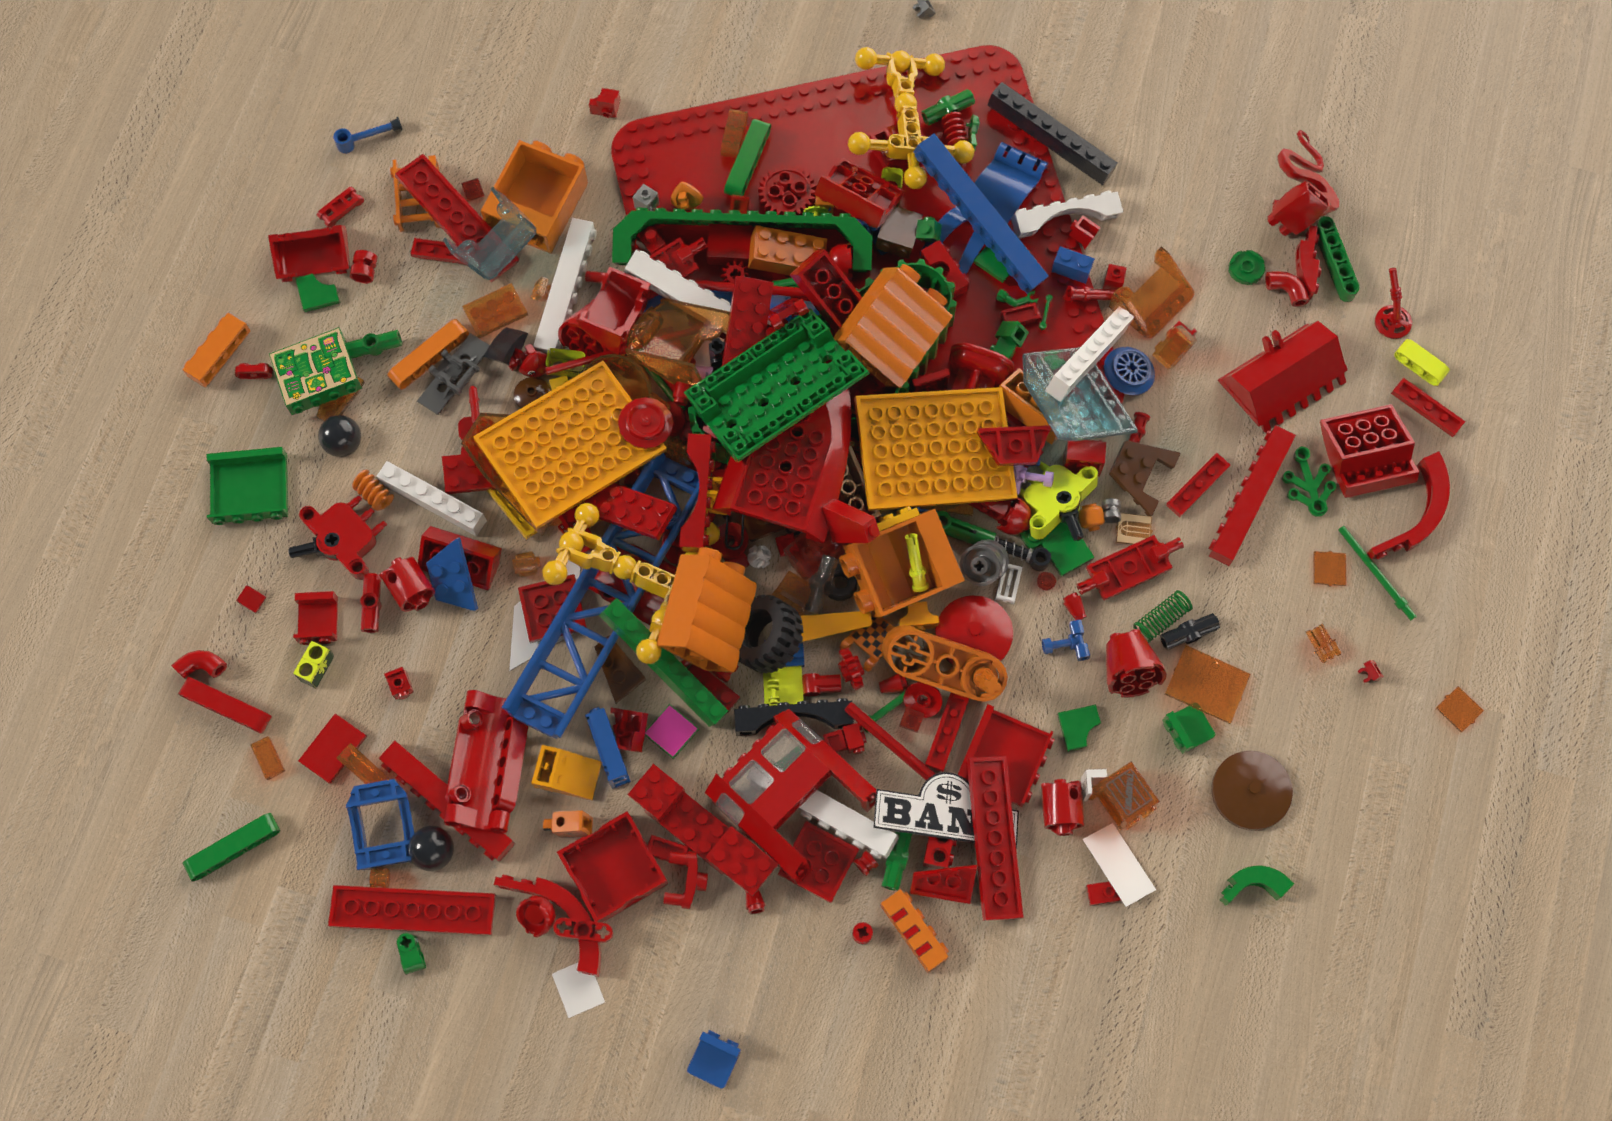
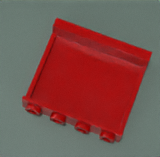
M987 704L957 775H960L969 782L967 758L1006 756L1011 803L1023 807L1025 802L1029 803L1033 792H1030L1032 784L1036 786L1040 774L1037 773L1039 766L1043 768L1047 760V756L1044 755L1046 749L1051 750L1055 739L1051 738L1053 731L1047 733L994 710V706Z

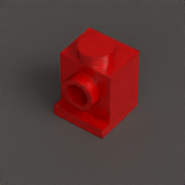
M403 666L384 673L395 700L405 699L414 692ZM402 682L401 685L395 686L396 683Z
M859 723L843 726L842 728L848 753H853L854 755L865 752L864 743H867L864 731L860 732L863 726Z

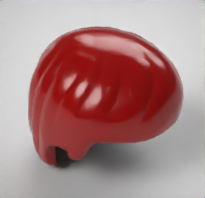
M538 895L521 901L516 910L517 920L524 927L526 933L533 934V937H541L548 933L555 922L556 914L553 905L549 900Z

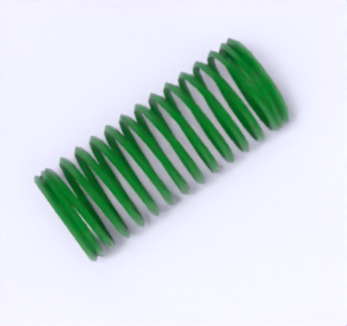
M1176 590L1174 594L1168 596L1161 604L1155 606L1148 614H1145L1138 622H1135L1133 628L1138 629L1137 626H1139L1141 632L1148 639L1147 642L1150 643L1153 641V638L1163 633V630L1173 625V622L1176 623L1180 617L1186 615V612L1193 609L1192 603L1182 591ZM1177 593L1180 594L1186 600V602L1179 595H1177ZM1157 612L1161 615L1164 621L1157 615ZM1153 614H1154V615L1158 618V620L1164 625L1165 629H1164V628L1161 626V624L1154 618ZM1150 617L1153 618L1155 623L1161 628L1162 631H1160L1158 627L1153 623V621H1151Z

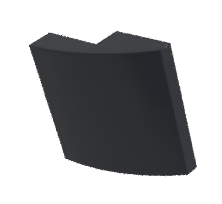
M508 327L504 328L494 338L484 357L509 365L514 350H522L528 333Z

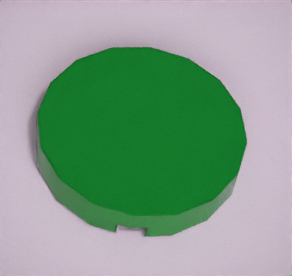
M1252 250L1238 251L1232 256L1228 266L1231 277L1243 285L1257 283L1261 280L1266 269L1264 259Z

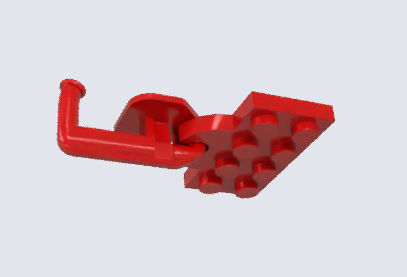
M475 386L469 388L471 416L462 418L458 423L459 438L464 441L461 454L442 456L445 493L447 494L507 488L473 438V436L496 423L492 416L480 415V399L478 398Z

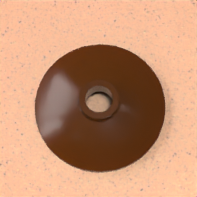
M528 377L516 385L514 400L518 407L523 408L551 390L543 379ZM530 390H535L532 394L528 393Z

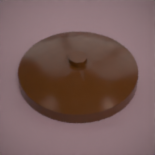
M1258 751L1235 753L1220 764L1212 779V798L1218 812L1225 820L1238 828L1250 831L1267 829L1278 823L1287 814L1291 806L1293 789L1290 777L1285 768L1276 759Z

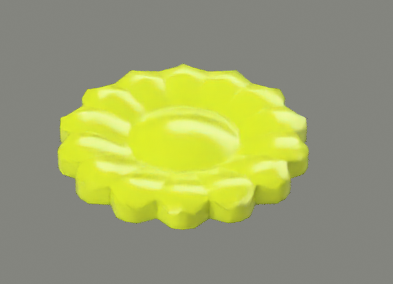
M809 206L803 211L814 213V216H821V213H829L827 208L821 206Z

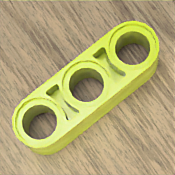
M1406 339L1394 353L1395 358L1433 386H1438L1450 371L1445 363L1410 339Z

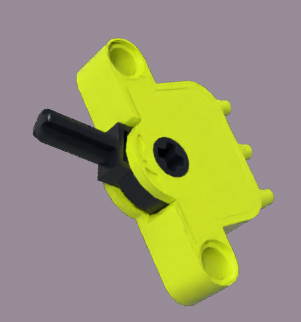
M1040 461L1039 467L1044 471L1043 475H1045L1046 471L1054 472L1052 487L1043 486L1044 482L1028 480L1031 485L1025 491L1021 488L1020 494H1017L1031 508L1030 534L1035 539H1043L1060 522H1066L1073 540L1080 541L1084 538L1077 520L1079 518L1080 503L1097 487L1098 471L1093 466H1086L1075 475L1062 465L1048 466Z

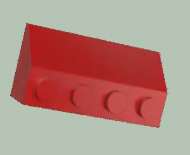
M430 526L421 535L418 565L422 570L428 572L426 563L453 540L460 537L472 585L484 590L490 589L499 567L502 548Z

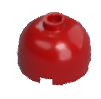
M851 243L838 244L830 250L829 255L848 280H852Z
M1020 498L1012 500L1014 502L1009 506L1005 516L998 521L1000 526H996V528L1003 533L1017 535L1030 528L1031 508Z

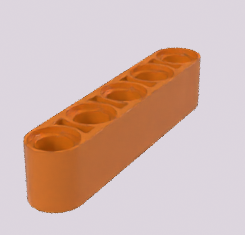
M457 319L451 320L392 367L387 376L400 390L405 389L428 371L432 365L434 366L443 358L441 353L444 349L450 353L465 341L469 331Z

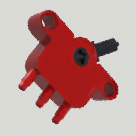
M360 495L353 498L347 504L339 502L332 505L322 515L312 506H305L300 510L299 517L316 537H312L313 542L290 547L288 553L290 558L315 553L318 557L324 556L329 560L339 561L355 579L364 580V575L369 573V568L362 558L375 547L376 535L387 524L385 521H382L373 529H370L365 521L375 511L370 508L360 516L355 513L353 508L362 500ZM314 514L311 519L306 520L308 515ZM358 566H363L361 571L355 572Z

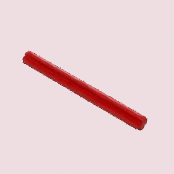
M853 702L847 705L845 708L847 714L923 779L927 780L936 774Z

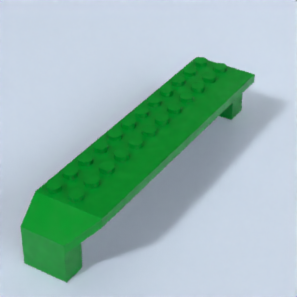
M640 207L636 208V211H631L613 228L612 263L620 266H626L634 254L636 235L655 224L700 226L724 224L753 227L757 225L769 228L836 229L853 246L852 272L871 273L872 235L855 217H851V214L841 213L840 217L832 216V213H821V216H814V213L803 212V216L796 215L795 212H784V215H777L775 211H766V214H759L758 211H747V214H741L738 210H729V213H722L721 210H710V213H704L702 209H692V212H686L684 209H673V212H668L665 208H655V211H649L648 208Z

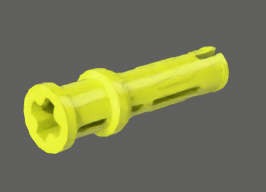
M910 533L905 536L911 565L909 575L913 581L912 590L914 592H923L929 589V583L926 582L925 576L927 571L922 566L918 536L916 533Z

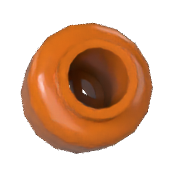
M1096 503L1081 506L1082 509L1079 510L1081 527L1084 529L1088 528L1089 532L1100 530L1099 526L1105 523L1102 507L1097 506Z

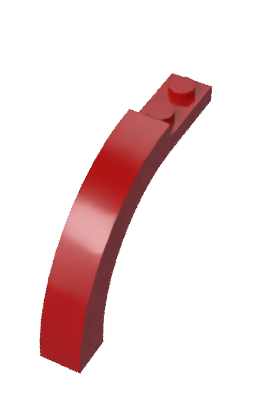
M1440 451L1423 458L1417 465L1423 475L1427 490V502L1421 520L1411 530L1372 547L1367 552L1371 560L1374 558L1380 560L1386 557L1387 553L1392 550L1397 552L1404 548L1406 552L1410 551L1422 543L1441 522L1448 506L1450 481L1448 470Z
M502 875L501 878L495 877L494 885L497 888L544 897L564 910L569 918L592 921L583 905L570 892L554 882L537 877L536 883L533 885V881L522 879L519 882L513 880L514 877ZM583 924L579 926L578 934L586 936L589 933V927ZM593 926V934L591 936L592 938L595 937L594 933L598 934L597 930H595V926ZM578 940L579 962L577 971L582 974L599 977L601 968L600 942Z

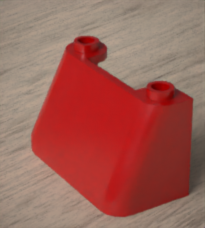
M345 225L268 235L276 279H281L282 282L293 281V277L334 271H336V274L348 273V269H351Z
M609 267L607 272H603L600 277L601 289L589 310L585 309L583 312H579L576 322H578V327L606 349L616 355H620L646 309L651 283Z

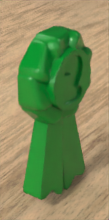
M972 114L970 123H966V127H969L968 142L973 145L975 150L977 146L975 134H977L979 129V117Z

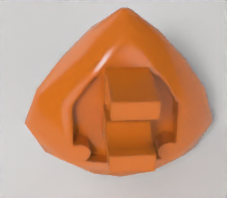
M680 182L671 195V203L676 208L684 210L694 209L703 201V196L699 190L686 182Z

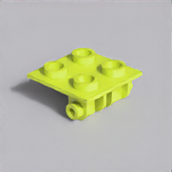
M789 666L782 669L778 668L776 672L763 673L764 704L777 706L778 703L787 702L789 705H794L799 701H804L802 666Z

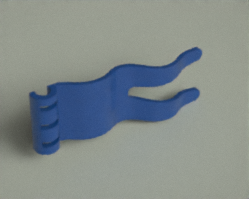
M1001 142L994 159L977 178L975 185L1008 224L1028 194L1039 183L1048 163ZM1005 151L1008 152V155H1007L1006 158L1003 157V154H1004ZM1019 159H1023L1022 163L1018 164ZM1034 165L1038 166L1036 171L1033 170ZM957 206L939 220V223L942 224L940 238L942 243L958 226L968 221L961 215V211ZM975 231L959 262L960 271L966 275L980 250L985 245L982 237ZM926 242L922 250L934 242Z

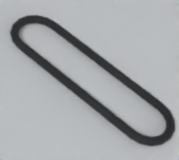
M742 514L741 542L737 547H730L728 545L729 515H726L725 546L730 550H737L741 548L744 542L745 515Z

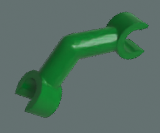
M1000 289L996 297L998 301L1006 302L1013 307L1033 302L1037 303L1038 299H1030V296H1033L1035 291H1030L1026 297L1016 300L1010 297L1006 291Z

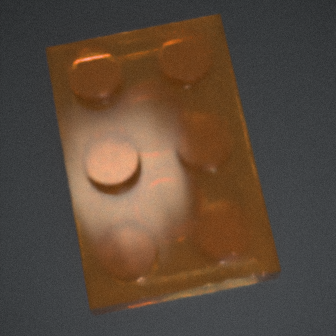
M512 283L462 306L478 338H482L528 316V312Z

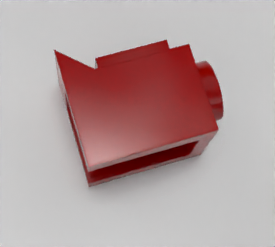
M1082 216L1079 221L1075 219L1069 229L1072 231L1069 236L1080 242L1084 250H1086L1101 227L1085 216Z

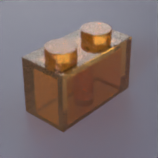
M1182 325L1170 328L1166 333V339L1164 341L1161 340L1154 347L1155 352L1152 355L1167 369L1174 368L1197 341Z

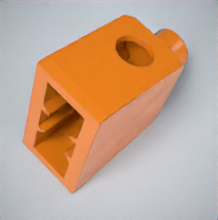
M583 810L553 812L552 819L543 820V830L552 831V833L559 837H585L592 834L593 817Z

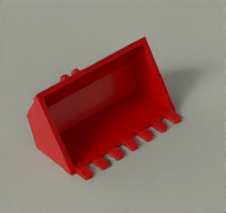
M1320 321L1305 324L1283 339L1277 330L1272 331L1271 336L1274 344H1272L1268 336H1264L1262 338L1264 351L1218 379V382L1256 425L1262 427L1265 433L1271 430L1269 420L1274 418L1277 425L1284 422L1283 411L1287 410L1290 417L1295 416L1294 404L1297 402L1300 403L1302 409H1306L1309 406L1308 395L1312 394L1315 401L1320 400L1321 393L1319 388L1324 386L1326 392L1331 393L1334 390L1332 380L1335 378L1339 385L1346 383L1344 373L1348 369L1343 358L1338 336Z

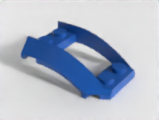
M395 779L354 786L346 808L352 830L357 870H370L404 862L411 863L408 845L415 832L407 793ZM398 800L405 841L367 847L360 807Z

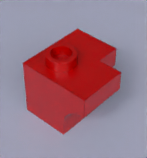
M602 88L598 97L590 98V114L600 115L605 118H617L621 101L619 90Z

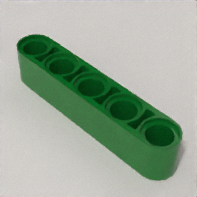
M753 119L725 184L724 194L744 196L771 131L770 123Z
M1323 216L1316 225L1317 234H1319L1318 245L1339 298L1343 302H1351L1357 295L1360 286L1334 220L1331 217Z
M272 813L264 814L187 858L182 864L191 882L200 880L273 838L281 830Z

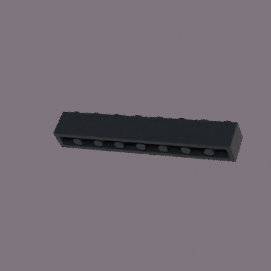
M1001 82L992 92L988 102L990 108L1103 186L1113 174L1118 162L1009 86Z

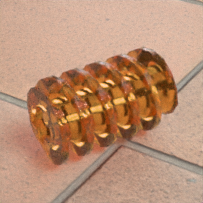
M669 436L664 442L667 451L664 452L665 456L677 463L690 467L695 466L687 454L688 441Z

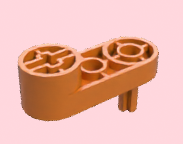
M910 625L894 627L883 639L882 653L884 659L896 673L903 677L983 702L997 698L1002 694L1007 685L1008 675L1005 666L999 659L987 652L921 631ZM918 636L922 638L924 647L919 646L915 642ZM896 645L908 650L911 647L915 652L922 654V656L908 652L905 655L901 650L893 648V646ZM891 654L900 659L898 665L893 663ZM952 658L953 666L951 669L945 672L940 671L939 663L941 660Z

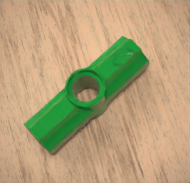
M967 89L952 97L950 95L942 97L937 104L921 111L924 123L930 126L940 121L949 113L959 112L975 104L974 95L971 90Z
M398 330L378 335L368 333L362 339L346 342V346L351 359L368 354L378 356L384 350L402 346V338Z
M895 831L899 839L886 860V870L881 887L892 891H898L900 888L903 870L906 868L909 856L908 850L912 838L911 833Z

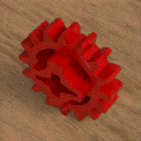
M849 648L840 650L838 654L841 662L838 663V667L844 681H850L851 686L855 690L864 687L861 676L865 673L858 656H852Z

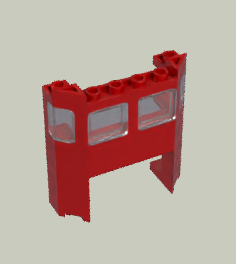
M787 709L773 716L776 725H771L767 729L766 735L762 739H757L753 743L752 749L748 753H743L738 758V763L733 768L729 767L724 772L723 778L717 773L715 774L705 793L719 810L764 853L776 861L778 867L798 884L811 871L808 861L777 830L831 775L861 802L862 808L867 813L875 805L876 789L796 714Z

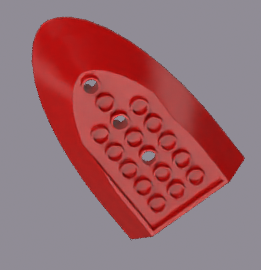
M797 381L793 385H798L801 381ZM846 389L741 461L735 462L730 457L712 510L730 516L732 511L804 532L806 533L805 538L825 543L829 529L822 507L833 499H839L847 465L851 434L849 389ZM796 431H799V432L802 433L801 436H798V437H797V436H794V434L796 433ZM784 463L791 466V469L787 472L780 469V466Z

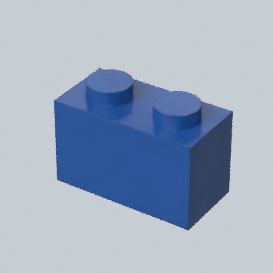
M1060 246L1051 272L1086 284L1095 258Z

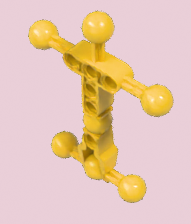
M863 47L855 54V62L859 68L869 70L875 64L887 65V84L892 86L895 97L894 106L898 112L897 118L899 119L897 124L899 134L891 135L888 141L869 139L865 133L855 132L848 139V148L856 155H864L868 150L884 151L885 155L889 158L908 160L909 169L904 174V181L908 187L919 189L926 183L927 174L923 168L919 167V161L913 152L917 145L928 137L921 136L917 101L913 96L915 93L913 90L914 81L918 74L917 68L924 69L931 76H937L942 73L945 67L944 59L936 53L929 54L925 59L914 58L913 55H909L903 50L895 51L893 54L887 52L886 55H878L873 49ZM907 71L908 78L901 76L900 73H904ZM958 141L954 146L944 145L959 163H968L974 157V147L968 141Z

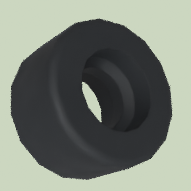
M835 564L825 571L823 589L830 599L845 601L854 595L857 589V580L855 576L847 578L841 565ZM842 576L847 579L848 584L845 588L838 589L833 586V579Z

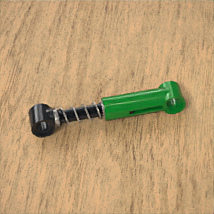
M945 511L937 512L939 519L946 523L943 526L945 534L972 545L987 539L997 541L1005 548L1008 554L1013 555V558L1016 556L1021 558V560H1025L1035 571H1044L1050 563L1051 554L1046 548L1027 549L1023 545H1016L1015 542H1008L1007 539H1000L995 532L951 517ZM1036 557L1044 558L1045 562H1038Z

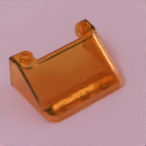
M1162 246L1154 255V263L1160 268L1135 293L1129 287L1118 288L1113 293L1109 303V308L1113 311L1120 306L1133 315L1134 318L1130 325L1146 338L1155 337L1194 297V289L1170 253Z

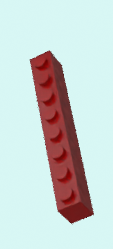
M1275 425L1272 431H1267L1263 439L1266 443L1264 446L1260 445L1256 453L1259 457L1257 461H1252L1248 469L1251 472L1249 477L1245 476L1240 486L1243 487L1241 493L1237 491L1232 500L1235 503L1234 507L1228 508L1224 516L1227 520L1225 524H1220L1216 532L1219 536L1217 540L1213 538L1208 548L1211 550L1209 557L1227 566L1231 565L1296 436L1295 434Z
M394 740L379 757L383 762L380 766L388 773L393 771L397 774L396 780L403 786L406 783L412 788L409 791L417 798L420 796L426 799L425 804L431 810L438 809L441 812L439 816L444 820L447 807L445 800L447 784ZM454 827L462 836L466 833L470 837L469 842L477 849L481 846L486 850L483 854L491 861L496 859L500 862L515 845V842L505 833L500 834L481 829Z

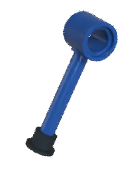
M397 116V119L391 120L390 123L352 135L347 129H338L333 135L338 151L350 153L355 147V141L389 130L401 129L402 131L399 117Z

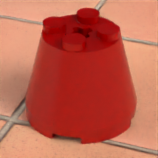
M595 299L565 320L558 329V338L562 346H567L570 350L582 351L585 353V356L608 351V349L578 327V322H576L579 312H583L585 309L589 310ZM601 361L593 362V363H590V364H591V365H596V364H598V363L601 362Z
M1139 629L1110 635V640L1106 644L1107 686L1111 694H1120L1122 698L1136 697L1149 693V688L1156 684L1162 685L1167 677L1164 665Z

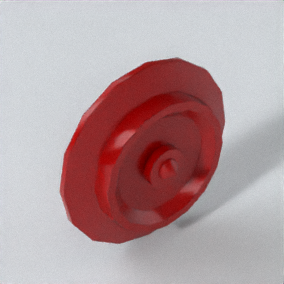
M645 397L634 399L625 405L620 412L618 426L620 434L625 441L634 447L648 449L657 447L668 439L672 432L673 419L671 412L665 404L657 399Z

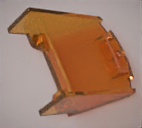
M662 298L659 305L654 308L652 306L649 307L636 321L628 335V346L625 348V352L628 357L673 385L677 381L695 385L702 378L695 364L690 362L705 340L712 341L714 338H718L722 332L727 333L730 311Z

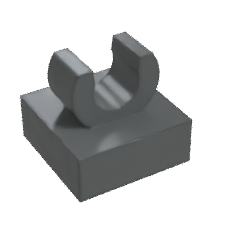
M917 0L918 4L913 6L915 11L921 9L917 14V17L920 19L926 14L930 18L936 14L929 0Z

